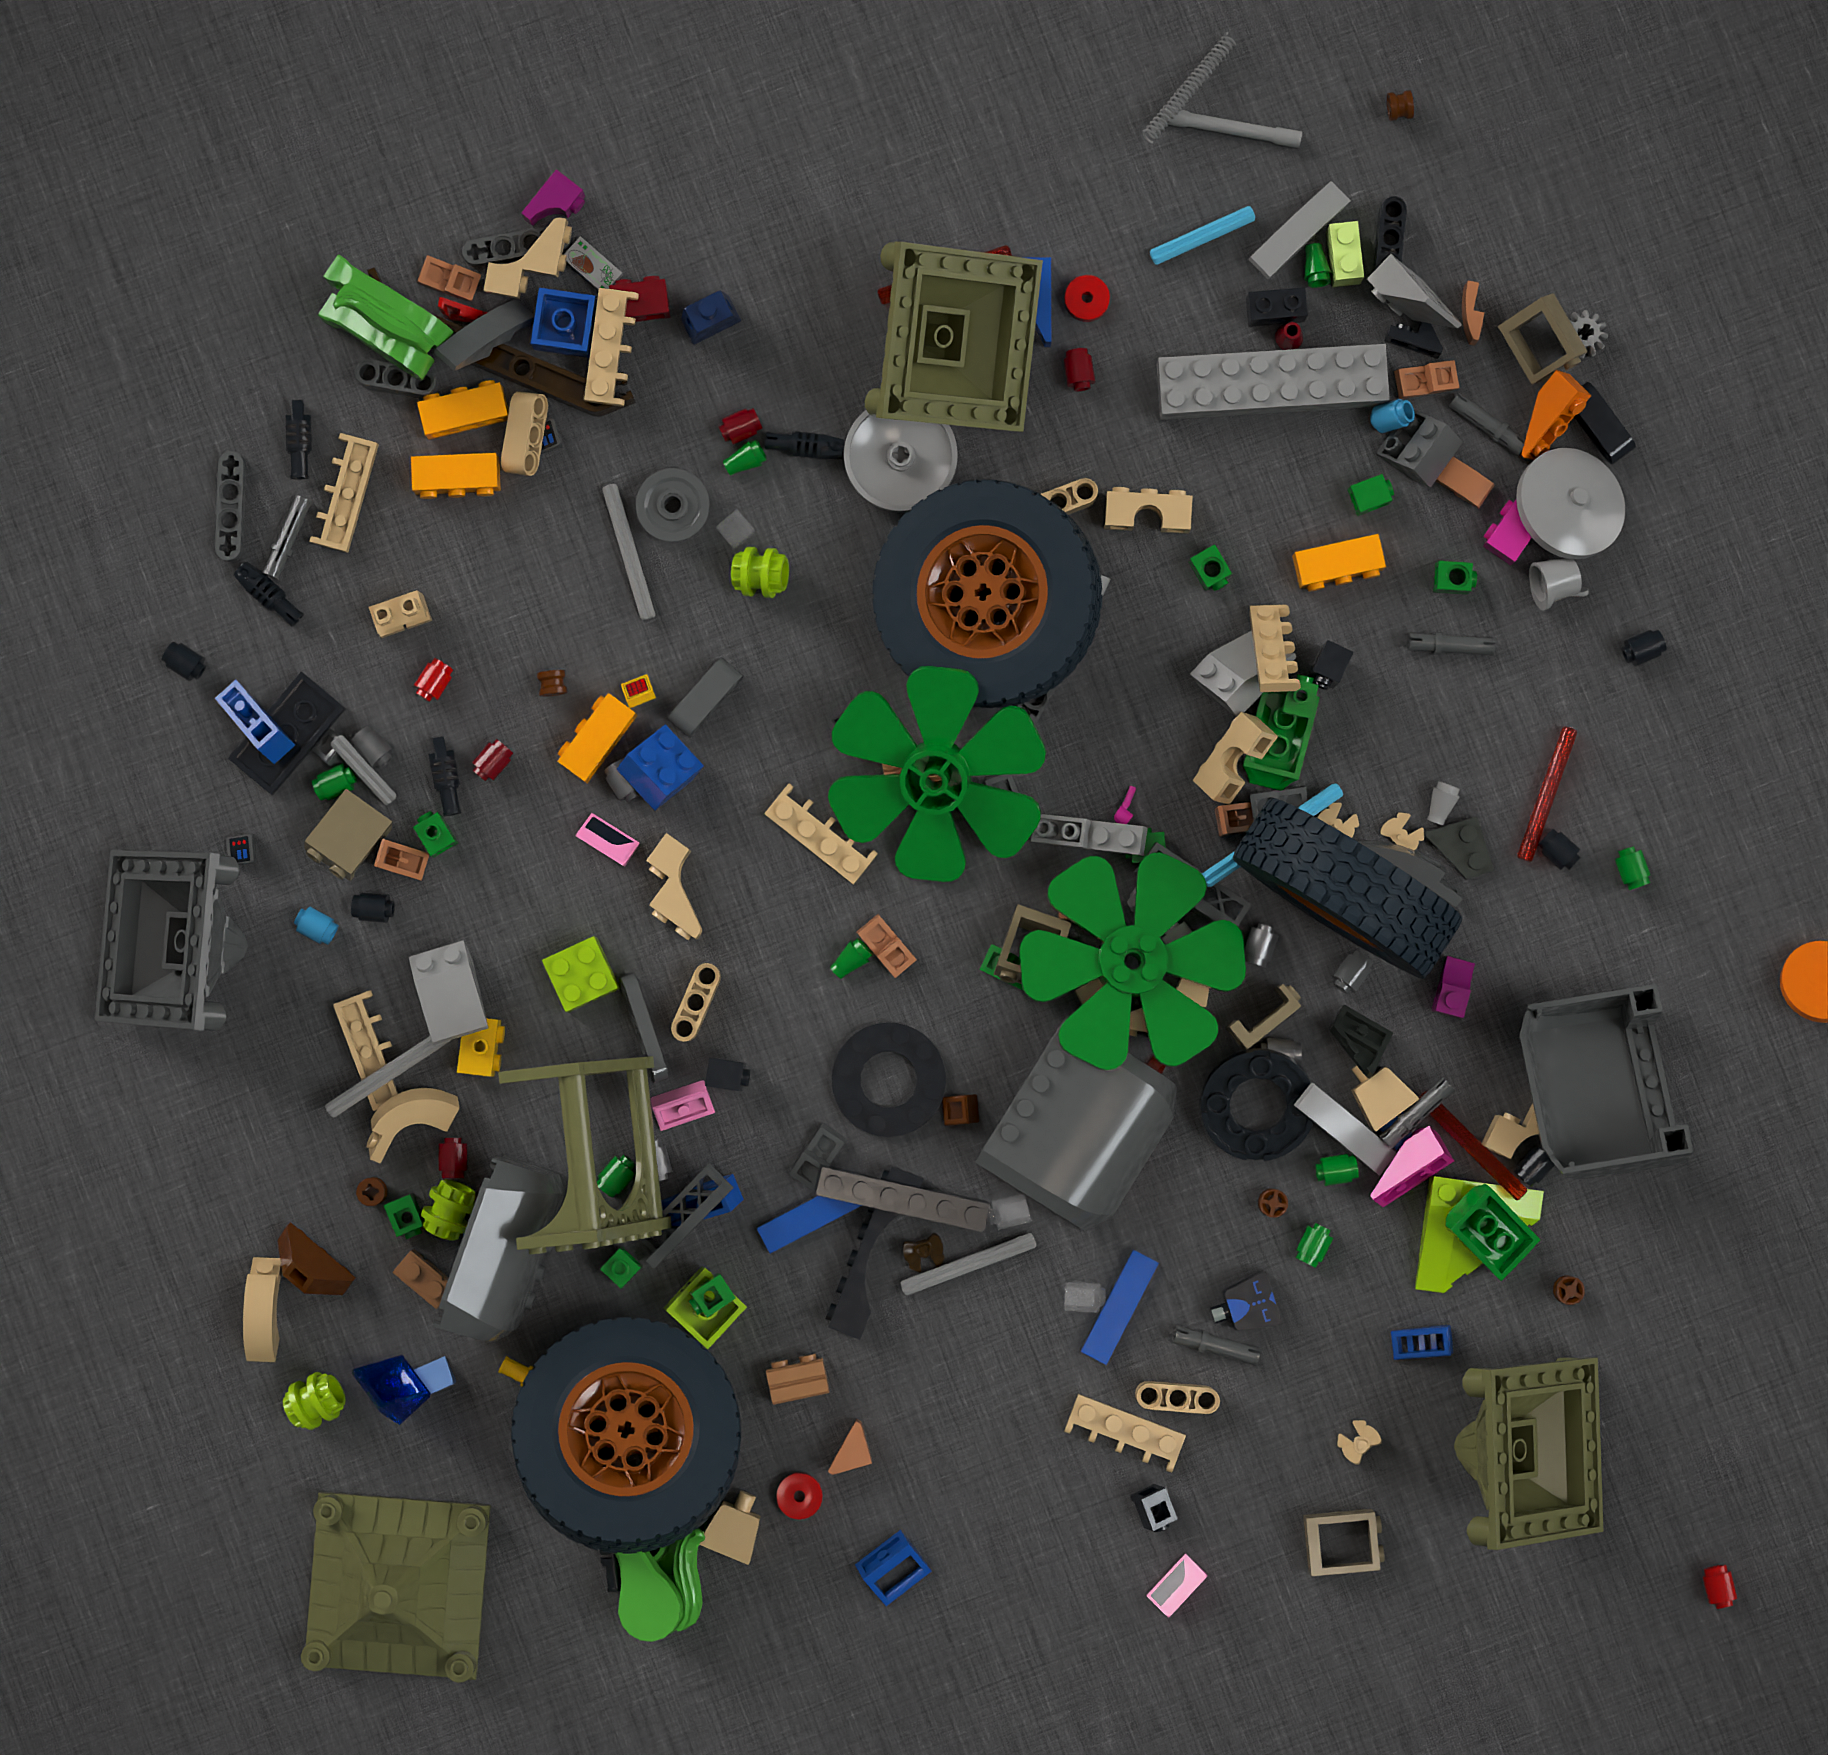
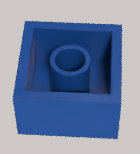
M539 288L531 337L533 349L590 358L597 307L596 296Z
M665 724L629 752L617 767V770L655 811L688 785L704 765Z

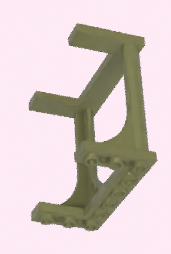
M653 1056L578 1062L498 1072L500 1084L558 1077L568 1163V1188L561 1209L555 1218L540 1231L529 1236L516 1238L517 1250L528 1249L529 1254H540L547 1252L546 1247L555 1246L556 1252L574 1250L573 1244H582V1249H591L660 1236L663 1229L672 1228L671 1216L663 1217L647 1074V1068H654ZM626 1071L636 1156V1176L627 1201L617 1211L605 1201L596 1182L585 1076Z

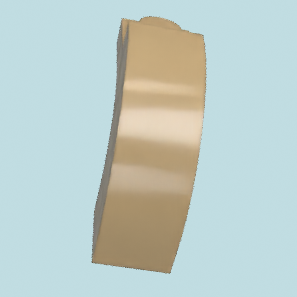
M417 1088L401 1092L388 1099L377 1109L371 1118L373 1132L367 1142L370 1160L381 1164L395 1135L409 1125L427 1124L447 1132L459 1110L458 1097L438 1089Z
M253 1257L251 1272L247 1274L243 1309V1339L247 1361H276L280 1339L277 1328V1298L282 1273L280 1258Z

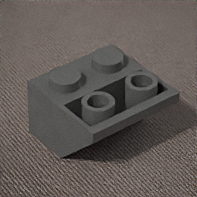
M1414 410V420L1406 427L1393 430L1376 454L1411 480L1431 488L1463 441L1446 423Z

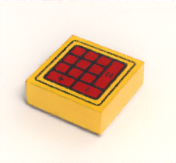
M647 674L621 684L629 708L656 698Z

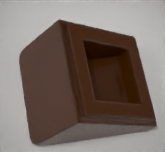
M976 1094L943 1097L945 1126L979 1122Z

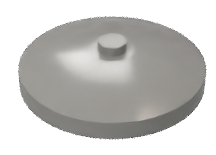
M865 410L853 423L845 441L844 462L852 486L868 503L889 512H910L912 510L911 507L920 500H925L928 495L949 486L957 467V443L951 427L946 424L876 418Z
M1573 448L1549 450L1533 460L1520 477L1516 494L1520 519L1534 541L1550 553L1567 559L1589 558L1609 547L1621 532L1625 519V502L1621 487L1610 469L1593 455Z

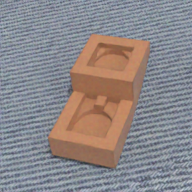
M427 255L417 283L457 298L472 301L481 274Z
M1467 281L1462 296V320L1468 343L1475 346L1479 341L1484 312L1474 311L1479 283Z
M1455 360L1429 363L1425 366L1403 368L1394 371L1399 399L1459 389Z
M1455 457L1451 458L1436 479L1437 483L1452 490L1455 496L1478 509L1495 486L1486 477Z
M879 914L857 931V934L894 978L917 960Z

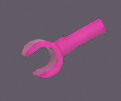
M1129 787L1124 802H1122V805L1114 815L1115 822L1127 824L1133 817V814L1127 808L1130 806L1136 791L1135 787Z

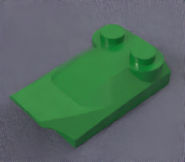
M1286 691L1263 692L1260 695L1255 716L1278 737L1262 759L1245 755L1243 767L1249 777V783L1281 791L1289 784L1299 780L1320 699L1318 696L1315 698L1311 719H1305L1281 713ZM1296 693V698L1299 701H1304L1307 697L1306 693Z
M1487 1184L1473 1187L1452 1208L1446 1217V1227L1500 1281L1540 1241V1238Z

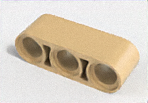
M520 391L513 394L501 456V466L506 473L532 476L536 473L539 466L548 412V400L545 395Z
M1083 478L1041 495L1050 501L1054 497H1062L1066 501V506L1062 510L1069 515L1093 505L1097 498L1098 488L1094 481ZM1080 487L1090 488L1093 494L1092 497L1086 500L1081 499L1077 495V490Z
M701 964L692 976L671 1027L673 1036L679 1041L687 1042L693 1040L700 1030L721 980V973L713 964ZM710 968L715 972V980L711 984L706 985L701 982L700 973L702 970ZM698 994L704 999V1005L702 1009L693 1011L689 1007V999L691 996ZM685 1020L689 1021L693 1027L692 1033L688 1037L680 1036L677 1031L679 1023Z
M1144 1381L1137 1386L1135 1391V1397L1139 1405L1150 1410L1210 1414L1216 1411L1220 1404L1217 1392L1206 1385ZM1145 1388L1156 1390L1157 1395L1154 1401L1149 1403L1142 1401L1141 1393ZM1175 1390H1181L1185 1393V1399L1179 1405H1174L1170 1402V1394ZM1204 1392H1209L1213 1395L1214 1400L1209 1407H1202L1198 1403L1199 1396Z

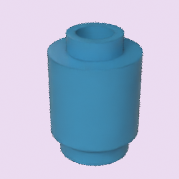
M1397 399L1375 406L1372 410L1370 421L1372 426L1380 433L1393 431L1408 426L1414 420V408L1408 400Z
M310 906L307 910L301 909L294 921V924L297 925L296 931L319 944L323 942L329 945L339 927L338 924L334 923L333 918Z

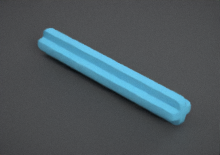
M1247 206L1151 249L1150 256L1152 261L1158 265L1255 220L1253 209Z

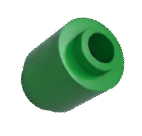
M340 764L318 774L317 778L312 780V785L321 801L325 799L332 800L341 796L345 789L349 791L354 790V783L357 782V779L351 767L346 768L343 764Z
M1632 846L1618 851L1619 857L1614 860L1622 882L1627 884L1628 890L1649 884L1648 876L1651 874L1642 849L1636 851L1635 847Z
M624 1154L622 1157L615 1155L598 1175V1187L612 1198L616 1193L620 1194L635 1177L636 1170L634 1168L636 1164Z
M1348 1154L1323 1157L1320 1158V1164H1315L1317 1180L1323 1181L1324 1186L1352 1182V1179L1359 1178L1355 1155L1348 1156Z
M1315 1223L1313 1228L1307 1226L1296 1249L1298 1253L1295 1258L1316 1268L1319 1262L1322 1263L1334 1239L1329 1236L1331 1230Z

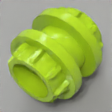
M748 546L744 551L734 555L731 566V582L734 589L740 590L743 596L752 597L757 589H761L765 598H774L776 593L786 590L789 579V562L785 554H779L776 548H767L763 556L759 555L756 547Z
M444 1179L440 1181L438 1186L431 1187L429 1196L434 1200L433 1206H424L421 1216L424 1218L423 1226L426 1231L437 1237L454 1241L459 1239L461 1233H465L468 1221L464 1218L466 1213H472L476 1196L475 1191L470 1187L457 1181Z
M315 1372L307 1377L306 1384L302 1381H297L289 1386L288 1392L285 1393L283 1398V1407L288 1419L294 1426L313 1430L321 1425L322 1418L327 1421L338 1418L340 1410L344 1408L346 1399L341 1384L333 1375Z

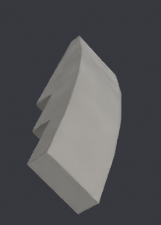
M1330 181L1278 229L1248 260L1267 279L1271 278L1300 252L1313 237L1324 229L1351 200Z
M1313 1083L1309 1085L1294 1104L1295 1107L1324 1132L1334 1138L1379 1176L1397 1154Z

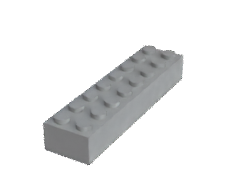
M1386 344L1158 358L1156 364L1160 420L1375 407L1390 400Z

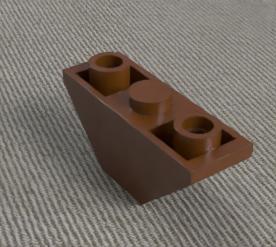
M291 1222L279 1237L278 1247L282 1275L304 1294L344 1295L356 1277L346 1267L340 1265L326 1250L319 1247Z

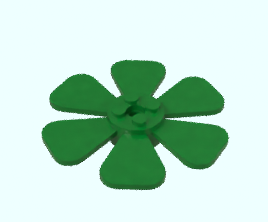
M921 666L909 675L906 684L907 694L924 741L918 745L882 695L874 691H864L852 699L832 730L834 746L846 755L902 768L900 774L845 776L833 782L829 789L828 800L848 838L860 843L872 841L910 804L917 812L896 852L895 862L898 870L906 877L941 882L954 881L962 875L966 866L965 853L951 815V811L957 807L982 844L992 855L999 858H1008L1020 851L1040 822L1041 809L1039 804L1032 797L1025 794L971 782V776L1028 774L1041 768L1046 757L1045 745L1031 717L1025 710L1017 706L1003 707L960 749L954 742L979 692L977 680L968 671L945 667ZM937 774L942 780L935 782L928 775Z
M1160 852L1151 853L1144 857L1137 871L1134 925L1126 926L1114 871L1105 859L1099 856L1086 857L1051 881L1048 887V900L1051 906L1103 942L1100 949L1048 931L1036 930L1026 935L1020 944L1019 956L1023 991L1028 998L1036 1002L1051 1001L1097 978L1104 985L1061 1025L1058 1033L1059 1043L1068 1054L1105 1071L1114 1070L1121 1066L1128 1053L1131 999L1137 997L1140 998L1152 1053L1160 1064L1168 1067L1181 1065L1215 1041L1218 1034V1023L1215 1017L1202 1006L1162 980L1165 973L1217 991L1228 992L1240 986L1245 978L1246 966L1243 936L1238 926L1231 921L1219 920L1212 922L1166 945L1160 939L1163 934L1204 897L1207 888L1206 881L1202 873L1197 869ZM1125 957H1135L1138 961V968H1128L1124 962Z

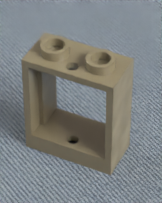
M1554 293L1541 297L1498 326L1532 385L1540 381L1545 384L1556 370L1559 371L1563 367L1566 371L1581 363L1579 357L1588 352ZM1544 313L1567 354L1542 370L1519 329Z
M1017 904L993 975L999 976L1002 981L1007 983L1017 982L1022 984L1020 965L1007 961L1017 927L1032 932L1036 930L1048 931L1067 938L1071 922Z
M1372 1509L1303 1515L1308 1572L1311 1576L1381 1570L1380 1562L1385 1561L1383 1545H1378L1377 1533H1382L1380 1516H1375V1512ZM1367 1520L1371 1561L1322 1566L1318 1525Z

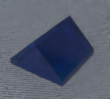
M403 1355L352 1370L353 1376L379 1412L399 1425L430 1398V1391Z

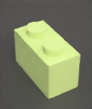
M1358 221L1329 224L1326 230L1330 269L1333 274L1331 277L1332 287L1361 284L1364 278Z

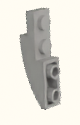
M1041 814L1040 822L1032 833L1031 842L1115 854L1144 856L1148 828L1137 825Z

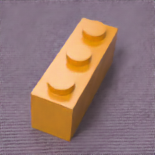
M488 380L479 383L478 388L468 390L467 387L452 389L449 395L440 396L439 393L424 396V401L417 402L425 436L430 440L507 421L509 410L501 383H495V380Z
M497 453L411 457L412 491L416 495H420L421 499L437 498V494L448 493V497L460 498L465 497V493L476 492L477 496H493L494 491H501L500 460Z
M1379 534L1298 551L1292 556L1300 589L1307 588L1308 592L1325 588L1324 584L1335 581L1336 586L1351 583L1352 577L1363 575V579L1375 578L1380 576L1379 571H1383L1386 567Z
M609 693L605 697L601 695L595 701L591 708L594 711L588 720L584 718L578 724L574 731L577 733L576 737L571 743L566 741L557 754L560 756L557 762L587 784L638 716L633 710Z

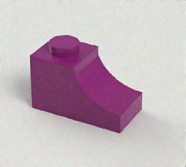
M556 169L521 214L524 220L532 226L542 218L553 214H562L569 218L572 213L577 214L585 203L584 191Z
M1446 956L1431 1011L1458 1019L1464 1018L1471 992L1470 985L1475 963Z

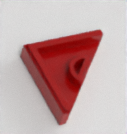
M439 297L438 308L445 319L472 323L487 313Z

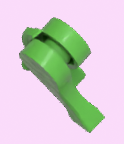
M338 254L323 277L329 285L340 289L337 295L334 293L330 295L318 314L319 318L333 328H341L383 358L422 381L435 362L427 353L431 348L435 350L448 340L454 332L434 315L383 283L369 277Z
M697 1528L683 1539L676 1540L675 1543L663 1548L660 1547L659 1552L654 1557L649 1551L632 1554L615 1553L621 1571L618 1614L622 1626L629 1635L640 1641L653 1642L665 1638L676 1630H686L697 1622L702 1608L701 1584L697 1569L698 1546L705 1540L702 1530Z

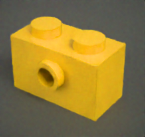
M486 1018L488 1029L461 1037L457 1073L494 1077L495 1071H500L501 1055L497 1054L498 1043H503L505 1026H501V1020Z

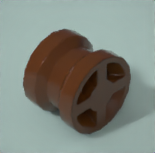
M1406 90L1402 94L1397 95L1394 92L1387 93V111L1390 121H1396L1399 117L1413 119L1414 102L1411 90Z
M550 670L537 673V679L541 682L540 697L558 696L568 693L567 687L563 683L565 670Z
M371 1177L359 1183L356 1195L362 1204L376 1206L385 1201L388 1195V1188L382 1179Z
M1267 1189L1260 1194L1258 1207L1264 1215L1277 1218L1286 1212L1288 1199L1280 1190Z
M1563 1275L1554 1282L1553 1294L1559 1302L1575 1305L1583 1299L1585 1287L1578 1278Z

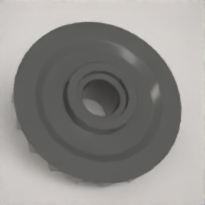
M667 468L657 471L643 482L637 493L636 513L639 522L651 536L662 541L678 542L687 540L698 533L705 525L709 516L710 501L707 490L695 475L686 470ZM671 500H678L681 503V507L676 513L666 511V505Z

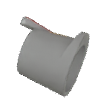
M1562 558L1534 562L1530 566L1529 580L1531 593L1537 607L1542 611L1551 608L1555 601L1569 596L1584 597L1589 593L1587 587H1581V574L1574 559Z

